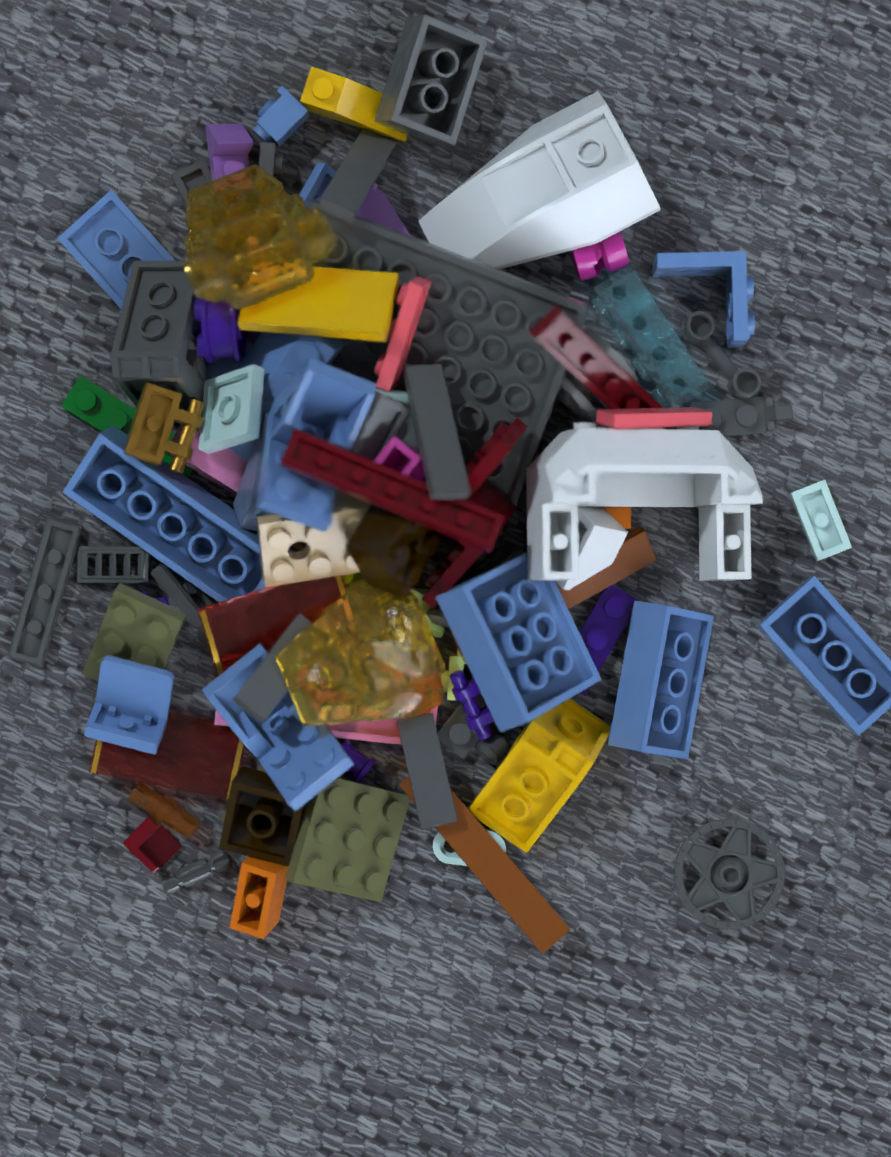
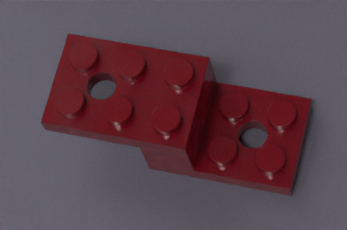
M518 417L509 426L502 422L465 467L470 488V494L465 500L504 515L505 518L500 531L517 506L485 479L509 453L528 426ZM457 540L456 547L450 554L445 556L424 583L429 589L422 600L431 608H434L438 603L436 597L450 590L483 550Z

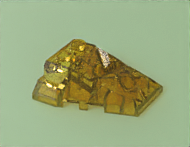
M256 164L187 191L186 224L189 230L184 243L187 251V260H184L183 269L197 298L211 302L224 300L233 308L240 310L258 304L263 300L311 282L315 276L312 264L326 259L337 242L335 233L322 211L317 208L311 211L305 206L301 196L297 193L292 196L286 193L280 181Z
M364 577L352 582L345 589L347 592L324 609L322 611L323 615L312 626L306 627L275 657L304 727L346 724L358 721L372 722L397 718L410 719L443 704L444 687L439 675L445 672V664L418 598L412 592H409L406 598L372 587L368 585Z

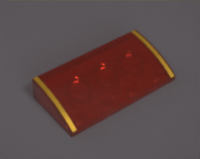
M342 575L271 586L197 609L217 677L259 644L268 652L299 613L328 636L315 655L361 641Z
M169 712L167 726L156 755L96 740L89 772L228 799L232 780L243 764L246 746L230 726L214 725V720Z

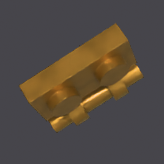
M148 382L145 383L123 454L159 466L161 465L164 453L173 456L169 470L183 474L186 462L191 461L194 452L191 446L196 429L200 430L204 418L201 417L204 403L190 399L187 411L181 410L178 407L182 394ZM174 421L182 424L177 443L168 440Z

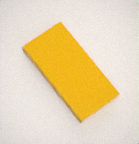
M253 262L238 319L239 329L386 342L400 283L398 273Z

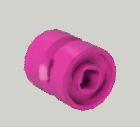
M621 232L594 245L569 251L580 282L599 276L601 269L604 268L608 272H613L629 267V259Z

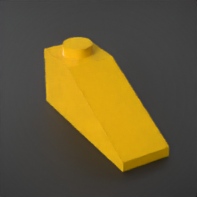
M311 66L300 99V103L308 111L406 142L407 134L374 122L383 93L348 78Z

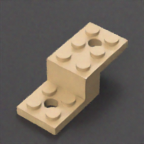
M335 489L332 522L325 532L276 514L256 517L262 577L265 587L359 573L360 570L345 545L371 504ZM303 541L307 543L302 551L292 552L288 550L294 542Z

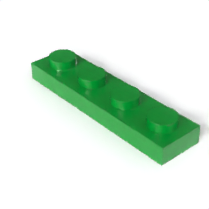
M79 376L61 405L67 411L102 432L114 425L127 435H129L136 409L82 376ZM171 432L168 440L171 441L175 433ZM164 453L162 460L171 464L172 457ZM185 465L183 474L190 478L194 469Z

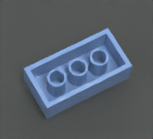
M815 576L806 579L755 625L853 735L859 736L891 707V660Z

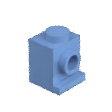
M283 86L277 90L279 99L276 102L273 99L269 100L259 110L257 115L260 118L256 121L257 126L253 129V132L263 142L271 143L273 141L279 148L310 117L308 110Z

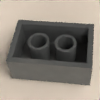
M425 14L407 17L374 122L437 147L455 146L488 40Z

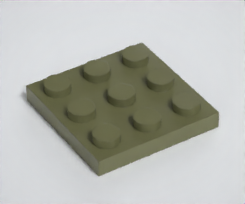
M342 778L335 779L306 804L285 880L299 885L381 902L410 798L403 793Z

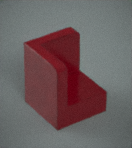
M152 815L148 816L122 843L154 874L181 848V843Z

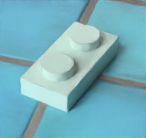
M825 480L790 493L816 561L852 548Z

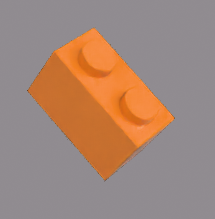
M247 857L242 862L229 928L264 939L280 920L287 884L285 878L288 866L252 857Z

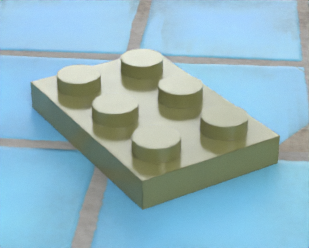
M119 583L113 593L82 674L98 681L100 665L104 656H113L165 669L187 614Z

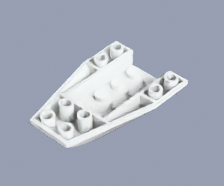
M597 91L532 125L418 222L429 243L499 270L594 245L660 211L661 208L612 112Z

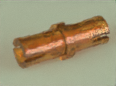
M139 781L136 785L137 788L133 789L127 801L155 817L154 820L159 825L164 823L186 837L187 840H190L202 820L197 819L175 805L176 800L170 796L166 799Z

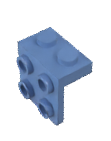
M104 656L100 665L96 701L86 723L84 737L156 755L167 726L174 674L168 670L113 656Z

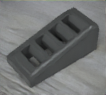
M78 546L77 583L151 584V554L141 547ZM88 554H95V576L88 575ZM103 554H110L109 576H102ZM117 554L124 555L123 576H117ZM131 555H138V576H131Z

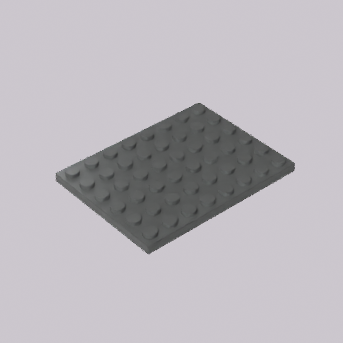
M310 200L289 265L398 273L400 283L391 321L393 318L398 319L401 306L397 305V299L404 284L409 285V282L416 277L432 281L404 368L406 365H442L465 467L502 422L509 426L518 417L528 426L509 453L485 479L515 506H518L526 484V469L535 459L567 370L533 338L529 331L556 305L582 329L590 305L356 215L352 223H349L317 208L319 200ZM340 338L346 345L330 366L376 384L379 375L374 374L375 367L382 353L386 354L390 341L381 342ZM403 372L398 386L392 390L407 391Z

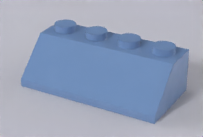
M262 332L244 356L243 362L239 363L235 369L238 370L252 364L265 369L260 421L264 411L270 412L277 395L308 358L330 366L346 343L340 338ZM255 440L230 447V449L248 462Z
M634 601L614 715L610 728L609 746L682 759L689 758L713 625V615L667 605Z

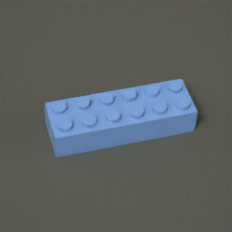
M114 425L101 432L63 490V493L244 620L257 606L269 588L265 587L262 577L258 531L241 529L234 509L184 474L170 471V464L162 460L161 465L156 466L124 455L123 451L128 435Z

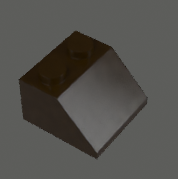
M241 766L231 783L219 849L289 867L307 802L294 811L267 772Z

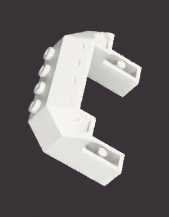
M574 423L573 430L560 432L526 469L528 581L579 579L578 506L698 507L699 580L734 581L751 579L750 505L763 504V496L753 467L718 430H699V427H677V430L665 428L613 429L609 427L596 428V423Z

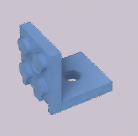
M746 251L657 253L652 262V277L725 276L727 348H742L755 332L754 312H748V302L754 296L753 275L747 276Z

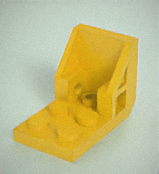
M571 698L531 720L525 725L507 756L473 800L468 810L480 822L527 853L594 764L610 733L611 726Z

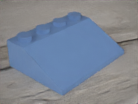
M527 552L469 579L436 597L500 732L530 722L602 680L555 581H528Z

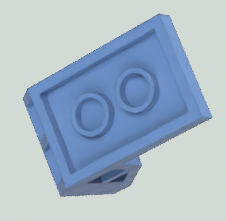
M311 358L305 361L277 395L267 418L257 508L325 532L331 526L335 488L279 466L294 428L350 451L375 397V383Z
M259 644L203 688L202 691L243 744L259 760L287 803L296 811L352 767L354 763L295 683L292 684L268 718L262 723H259L232 700L268 653Z

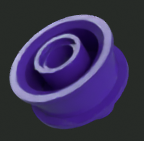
M206 281L204 287L201 288L200 299H195L196 321H201L202 334L198 335L197 351L198 356L205 357L207 363H213L217 357H235L237 363H242L244 360L247 330H240L238 325L245 296L241 281H235L233 287H213L211 281Z

